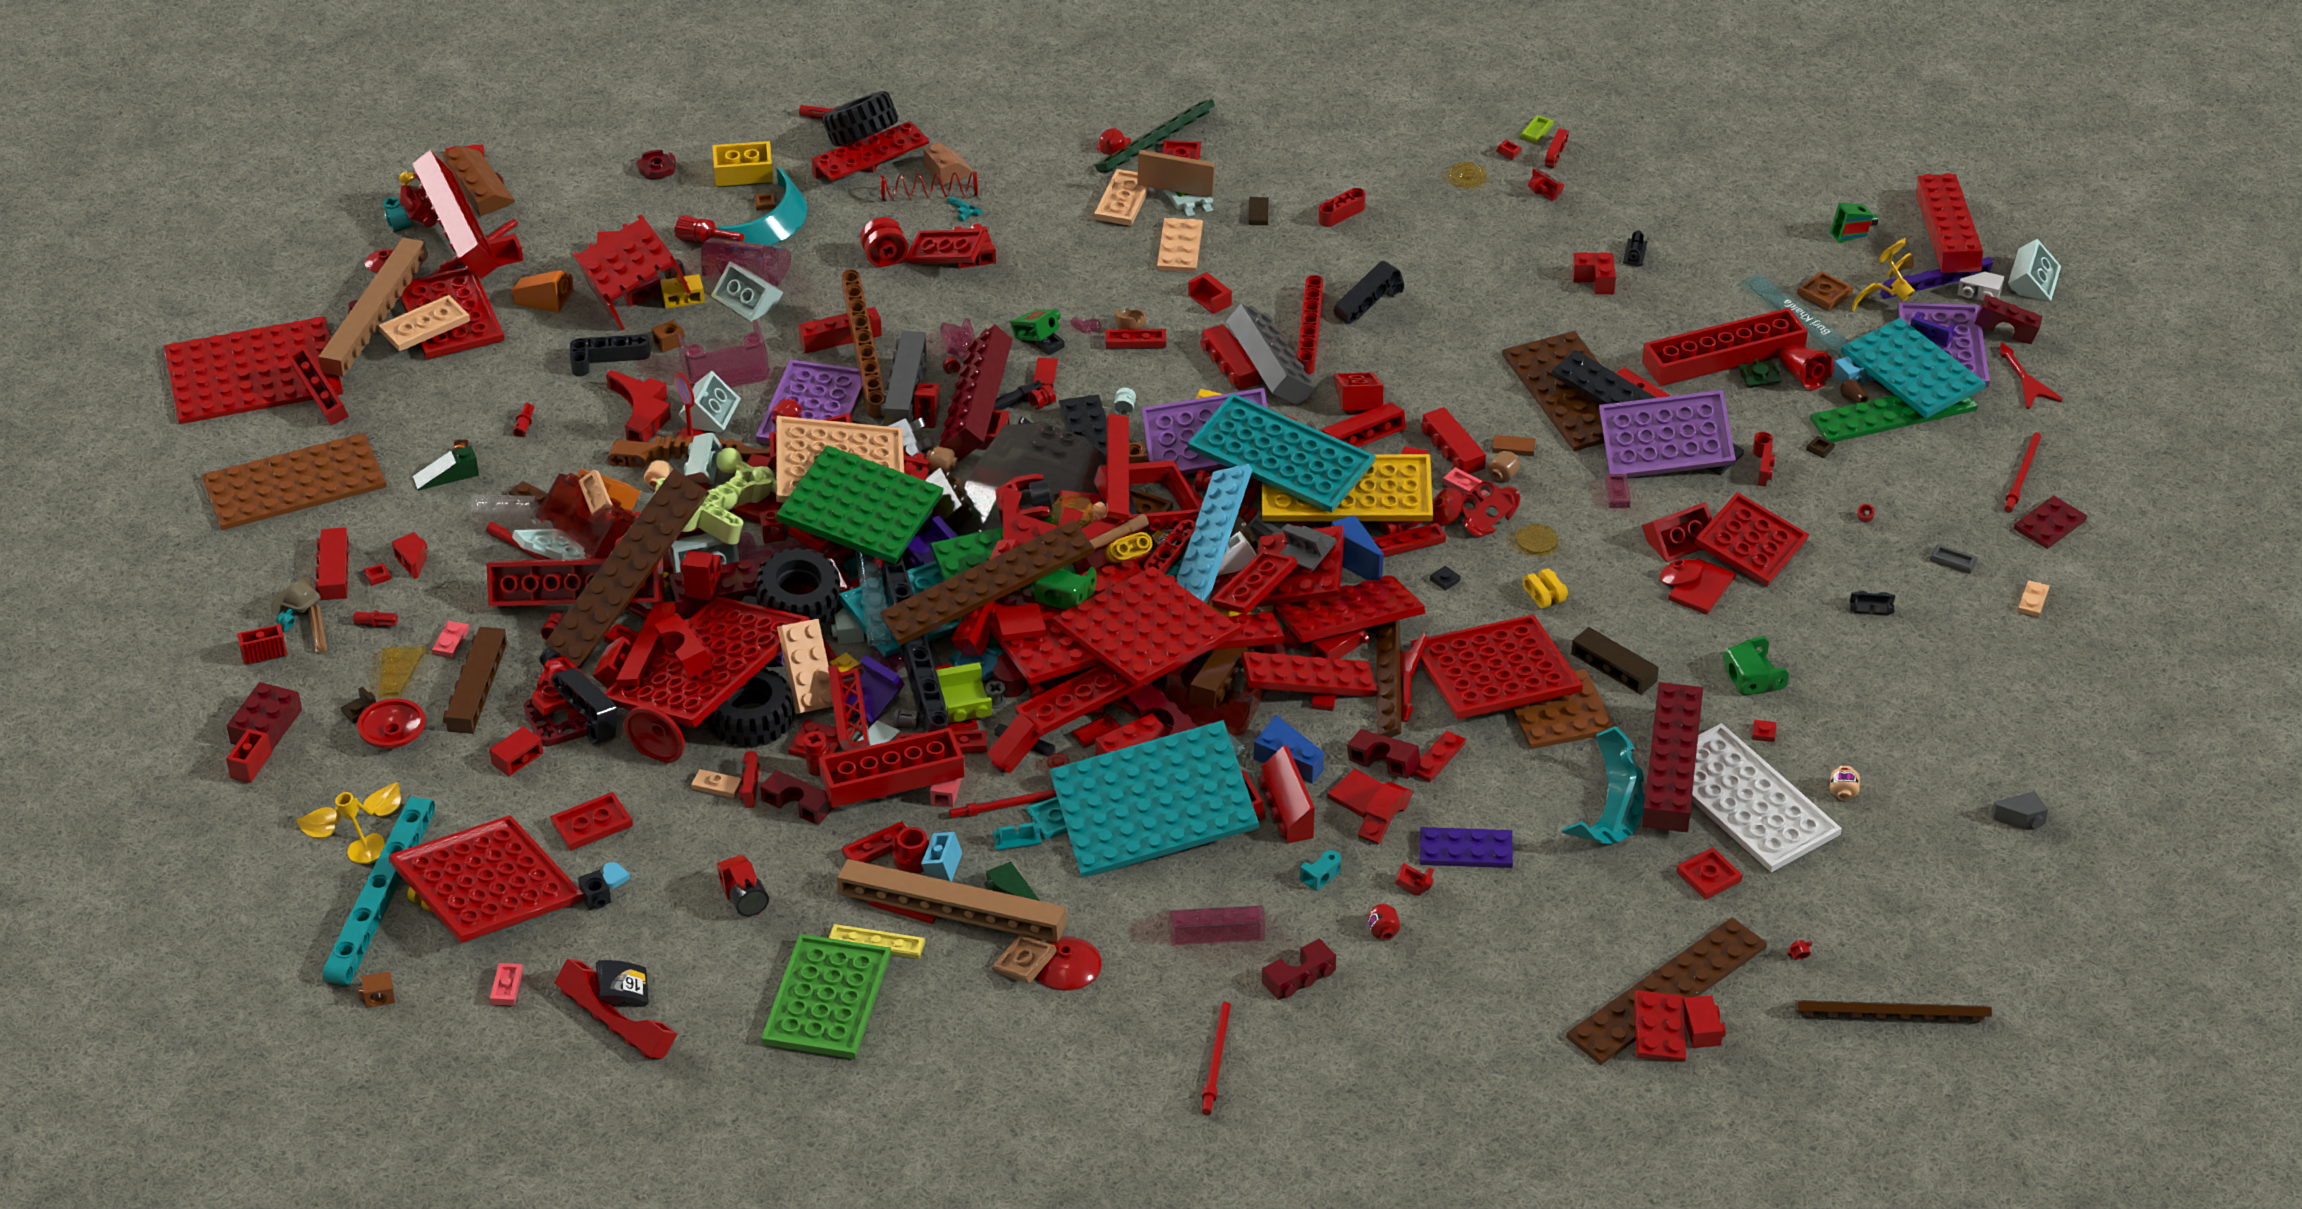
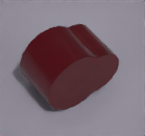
M1003 652L998 656L997 663L994 666V681H1001L1005 684L1004 697H1018L1026 691L1027 680L1008 654Z

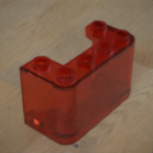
M559 473L535 517L541 522L551 521L553 528L562 530L584 547L583 552H585L584 556L587 559L608 558L615 548L616 540L625 535L636 520L635 514L628 509H623L618 500L610 497L613 506L605 508L604 512L599 516H593L579 484L581 478L572 473L568 475Z

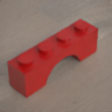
M677 613L654 624L665 648L668 651L676 650L675 654L680 667L688 679L713 668L710 659L713 657L708 646L705 647L701 637H698L695 629L691 628L687 619L683 620Z

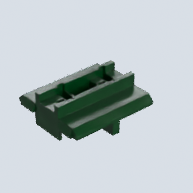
M1754 359V363L1739 365L1742 373L1741 376L1747 386L1782 382L1779 369L1772 360L1759 362L1758 359Z

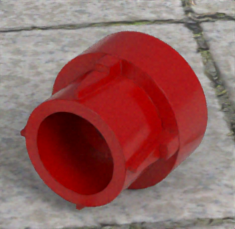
M915 826L905 828L895 837L893 862L898 870L914 874L924 871L921 863L928 848L929 840H927V835L922 829Z

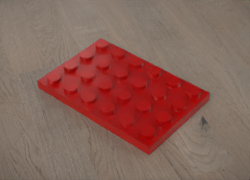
M466 267L413 279L400 297L406 313L450 295L469 314V322L419 343L426 359L505 341L504 333L476 274L471 275Z
M1390 575L1381 577L1379 581L1364 580L1360 584L1353 586L1343 585L1340 587V596L1273 605L1274 613L1302 643L1426 614L1425 605L1400 581Z

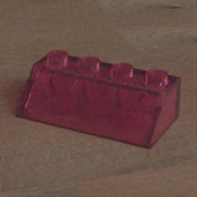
M1263 905L1167 910L1171 946L1265 941Z

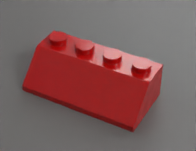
M1286 745L1261 766V776H1258V784L1261 790H1265V801L1267 805L1272 807L1271 814L1273 820L1278 821L1280 837L1284 836L1288 844L1314 838L1315 807L1290 749Z

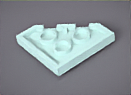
M569 529L514 530L512 536L521 548L552 559L597 558Z

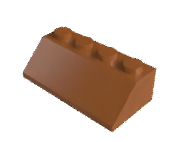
M458 146L442 153L444 164L453 172L464 196L480 217L515 203L514 198L480 151Z

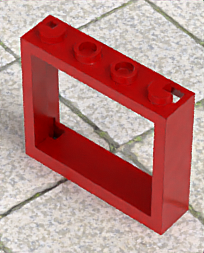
M1174 460L1129 464V485L1166 482L1182 509L1180 511L1145 513L1144 515L1147 517L1149 525L1135 532L1174 529L1180 521L1185 519L1193 520L1196 523L1201 506ZM1107 465L1099 466L1094 479V483L1105 503ZM1129 512L1128 520L1137 517L1141 514L1131 515Z

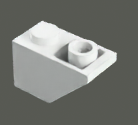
M1982 272L1961 278L1957 295L1983 301L1985 295L1999 299L2004 276Z

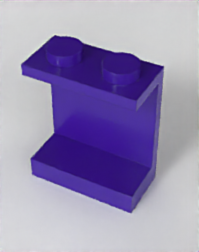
M940 516L932 518L931 530L914 537L901 556L907 562L910 569L935 561L930 549L931 543L958 536Z
M865 655L860 662L866 670L860 679L866 719L868 723L873 725L905 684L897 673ZM851 694L846 703L853 706L858 697ZM854 712V718L859 720L860 715Z

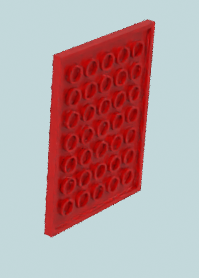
M325 316L164 345L179 424L314 400L295 372L287 355L305 345L320 368L318 356L331 340ZM323 373L335 393L342 395L343 389L340 377Z
M1134 559L1095 569L1097 582L1091 597L1127 580L1143 570ZM1088 571L1078 575L1085 576ZM1031 588L1007 594L994 601L989 623L990 631L1030 685L1104 663L1052 625V617L1066 610L1040 603L1038 604L1046 627V636L1003 641L995 617V608L1035 604L1037 602L1034 596H1031Z
M716 596L688 620L691 628H694L698 637H701L705 647L708 646L713 657L710 659L713 668L688 679L680 667L675 654L676 650L668 651L661 643L657 647L638 686H618L616 682L604 694L614 702L616 707L630 711L639 706L653 707L669 715L676 723L696 727L782 651L778 626L809 621L810 619L802 615Z

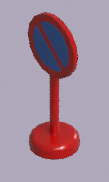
M677 372L675 374V385L681 400L685 404L687 427L681 429L677 436H682L683 439H687V437H693L694 439V436L704 434V432L692 428L690 408L694 406V394L685 375L682 372Z

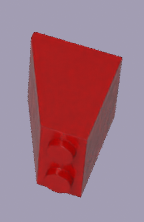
M1104 517L1081 530L1090 541L1125 524L1126 521ZM1129 533V534H1127V535H1125V536H1122V537H1120V538H1123V537H1126V536H1129V535H1133V534H1132V533ZM1112 542L1096 549L1095 553L1072 563L1077 573H1084L1091 567L1098 569L1106 565H1112L1105 557V549Z

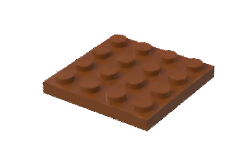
M1586 669L1574 671L1583 684V692L1556 697L1551 700L1538 701L1528 705L1511 707L1530 749L1596 737L1597 733L1614 727Z

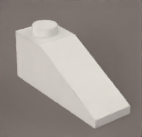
M1240 531L1229 538L1217 576L1241 571L1257 556Z

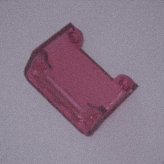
M709 238L701 248L702 276L712 277L715 269L721 270L723 261L759 266V275L764 274L769 279L768 283L778 286L791 265V253L782 246Z

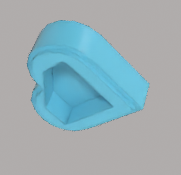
M610 862L603 867V877L609 889L616 888L630 879V874L618 863Z

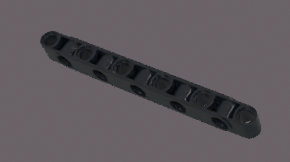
M900 556L896 564L882 560L880 576L889 608L914 596L902 557ZM923 634L900 645V650L919 717L923 723L925 733L946 729L949 718L926 635Z

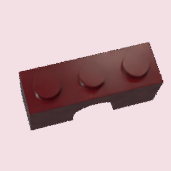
M1985 295L1977 311L1974 324L1993 331L1997 324L2002 322L2009 323L2014 327L2012 339L2032 344L2040 329L2043 316L1999 300L1996 297Z
M1360 729L1347 744L1350 761L1369 768L1374 761L1386 759L1388 774L1405 779L1411 776L1421 762L1418 745L1364 729Z
M775 770L760 786L763 802L781 809L787 802L799 801V817L816 825H819L834 809L831 806L826 790L819 789L778 770Z
M1319 938L1300 948V963L1302 965L1291 966L1280 958L1263 967L1262 984L1278 1000L1285 996L1291 997L1304 986L1310 987L1323 976L1329 977L1336 970L1337 955Z

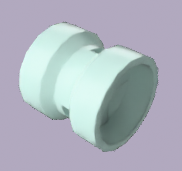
M1120 388L1116 392L1113 406L1115 413L1120 415L1121 411H1127L1126 415L1133 413L1136 401L1135 392L1130 388Z

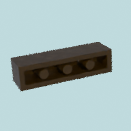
M1590 627L1586 628L1572 640L1571 655L1640 695L1657 682L1658 666Z

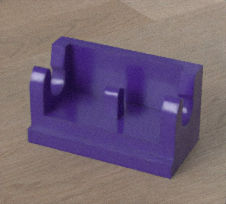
M1918 311L1911 319V326L1933 343L1947 347L1956 334V331L1953 330L1956 324L1951 323L1949 327H1945L1920 318L1923 313Z

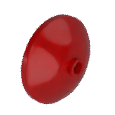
M392 698L378 701L367 707L359 716L357 728L360 737L369 745L383 749H393L405 746L418 738L425 728L426 720L422 708L416 703L406 699Z
M647 706L633 708L626 715L624 720L626 735L631 744L642 755L665 763H673L681 757L685 749L684 737L677 723L669 715L659 709Z
M1062 936L1058 943L1046 941L1045 943L1055 945L1057 952L1035 978L1041 984L1055 990L1070 991L1083 988L1093 982L1101 971L1102 960L1100 953L1091 943L1077 937Z

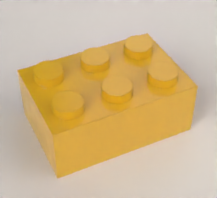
M770 141L712 145L716 186L773 182Z

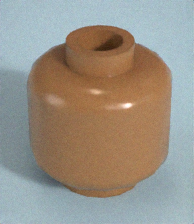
M936 446L933 450H929L926 460H929L928 467L930 472L934 473L939 468L943 469L946 473L956 470L958 458L955 457L952 449Z
M1499 452L1489 464L1491 476L1497 481L1509 482L1520 470L1519 458L1512 452Z

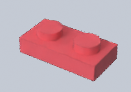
M1456 467L1443 477V485L1455 488L1463 495L1482 482ZM1482 490L1480 491V494L1483 496L1488 491Z
M448 621L436 641L432 653L434 655L454 658L469 631V624Z
M498 964L490 996L491 1005L515 1006L523 974L522 964Z

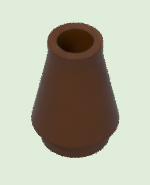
M1847 379L1841 384L1840 391L1843 397L1856 403L1868 402L1869 396L1856 380Z

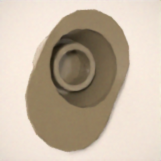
M301 577L275 597L271 611L275 616H278L281 612L286 613L288 609L304 613L319 600L320 595L311 586L308 577Z

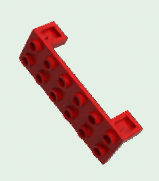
M911 121L812 158V175L816 179L827 177L830 181H834L929 144V139Z

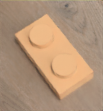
M2028 580L2018 612L2039 617L2049 591V585Z

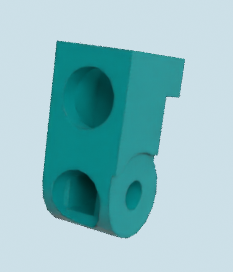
M1328 850L1312 865L1305 862L1300 866L1299 880L1315 891H1318L1339 874L1341 870V854L1334 850Z

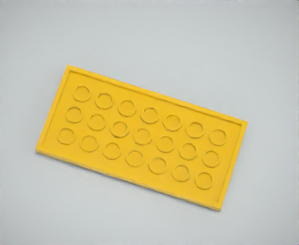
M1373 454L1376 456L1375 463L1332 513L1262 482V521H1337L1353 515L1359 521H1433L1430 454Z

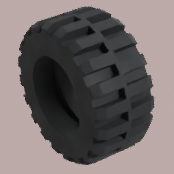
M879 91L845 103L825 113L822 122L831 144L838 147L862 140L889 128L898 122V114L890 94L886 91Z
M784 549L780 554L777 552L771 555V558L766 559L762 567L759 568L756 589L757 605L806 616L810 620L819 619L820 625L821 622L826 623L837 611L840 594L839 572L833 566V562L828 558L825 559L823 554L819 552L816 554L811 549ZM790 584H804L813 588L814 591L808 594L795 595L784 591L782 588Z
M763 667L760 672L752 676L745 685L741 686L729 699L725 700L714 712L708 715L712 732L722 741L726 739L727 744L734 745L736 743L738 747L744 748L745 745H751V748L758 747V744L761 743L767 745L770 744L772 739L776 741L781 737V733H786L793 721L790 685L777 672L773 670L768 671L766 667ZM748 703H758L763 705L754 709L737 708L738 706Z

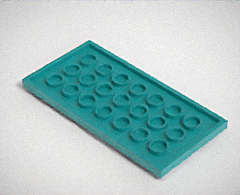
M1233 393L1188 442L1189 450L1229 468L1249 464L1253 469L1250 477L1330 513L1338 507L1375 463L1376 456Z

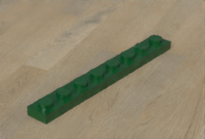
M1213 99L1197 103L1095 164L1097 171L1105 170L1107 173L1115 170L1117 164L1128 162L1130 156H1137L1139 151L1145 147L1155 146L1157 140H1164L1170 137L1169 133L1183 129L1184 124L1195 122L1197 116L1201 117L1210 113L1209 109L1215 106Z

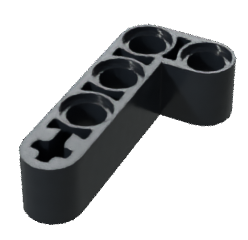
M1386 261L1379 262L1336 303L1333 310L1334 314L1351 324L1359 319L1385 293L1392 297H1395L1394 295L1399 292L1402 293L1404 281L1401 271Z
M646 335L577 338L570 343L571 371L575 376L587 375L590 371V363L645 360L651 355L649 337Z
M576 668L554 673L552 675L554 689L587 719L586 734L589 741L594 744L614 738L617 726V709L614 702Z

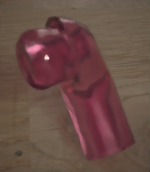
M1074 317L1071 320V325L1083 333L1098 331L1101 328V322L1097 319L1082 321L1078 317Z

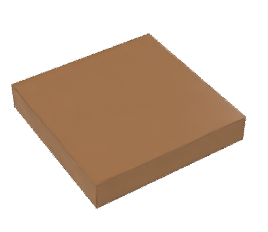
M1019 935L992 966V969L1000 975L1030 984L1055 955L1057 949L1055 945Z

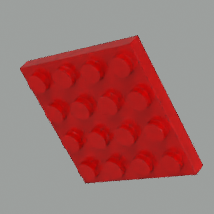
M1736 492L1696 537L1694 544L1768 587L1808 540L1810 534Z
M1338 525L1314 529L1336 538V544L1313 571L1296 566L1256 607L1340 596L1344 545L1343 526ZM1284 533L1260 536L1258 554L1262 550L1280 554L1288 544Z

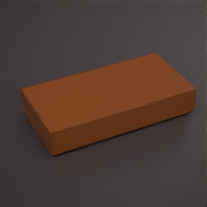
M1494 435L1492 453L1507 451L1515 455L1534 456L1536 438Z

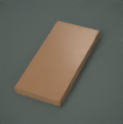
M1145 150L1139 151L1137 185L1203 197H1213L1215 163Z

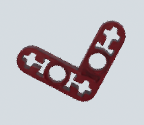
M532 698L524 703L525 715L534 734L541 738L542 746L549 747L587 736V719L584 716L554 724L549 714L542 715L539 711L538 713L534 712L532 707L535 706L532 704ZM538 721H545V722H546V723L543 724V725H537V724H535V723H537ZM566 729H574L572 733L564 732ZM545 731H547L549 738L544 736Z

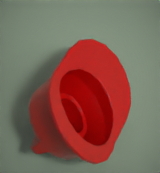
M1116 127L1105 130L1100 135L1097 150L1104 154L1112 155L1129 145L1131 138L1124 137L1123 133L1117 130Z

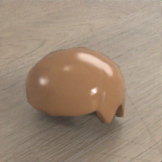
M1126 308L1123 313H1120V310L1117 309L1114 314L1119 329H1141L1146 324V315L1143 311L1137 309L1130 310Z

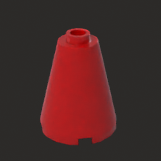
M1787 345L1779 354L1780 362L1809 390H1816L1825 386V380L1828 377L1831 378L1833 374V358L1824 351Z

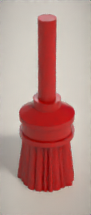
M688 215L679 217L674 226L675 237L681 241H696L698 243L710 244L716 237L743 241L745 238L742 233L718 230L712 220L697 219Z

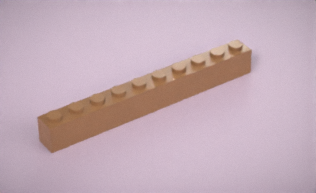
M409 238L401 239L318 356L322 373L344 377L347 371L352 368L354 361L360 356L365 345L369 343L372 335L377 332L378 325L386 319L388 312L394 307L398 298L402 296L403 291L411 283L414 275L418 273L423 262L427 260L428 251L425 247V241Z
M847 859L837 876L839 895L875 901L898 908L1058 943L1067 925L1065 906Z

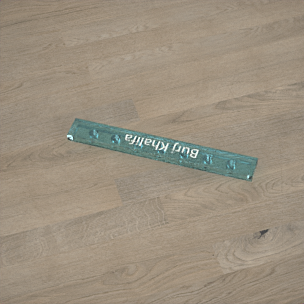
M1761 273L1745 280V286L1775 309L1790 308L1807 329L1809 335L1841 359L1846 357L1841 353V347L1850 342L1848 339Z

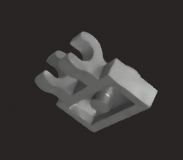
M905 418L887 426L902 428L903 450L907 456L913 457L914 454L922 453L921 450L934 444L931 436L917 443L912 433L925 426L923 418L909 424Z

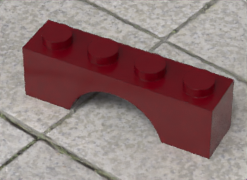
M1151 684L1129 697L1133 714L1140 719L1153 713L1160 722L1167 723L1173 727L1169 735L1201 727L1199 725L1196 726L1188 714H1183L1173 701L1170 702L1166 699L1164 693L1160 689H1155Z

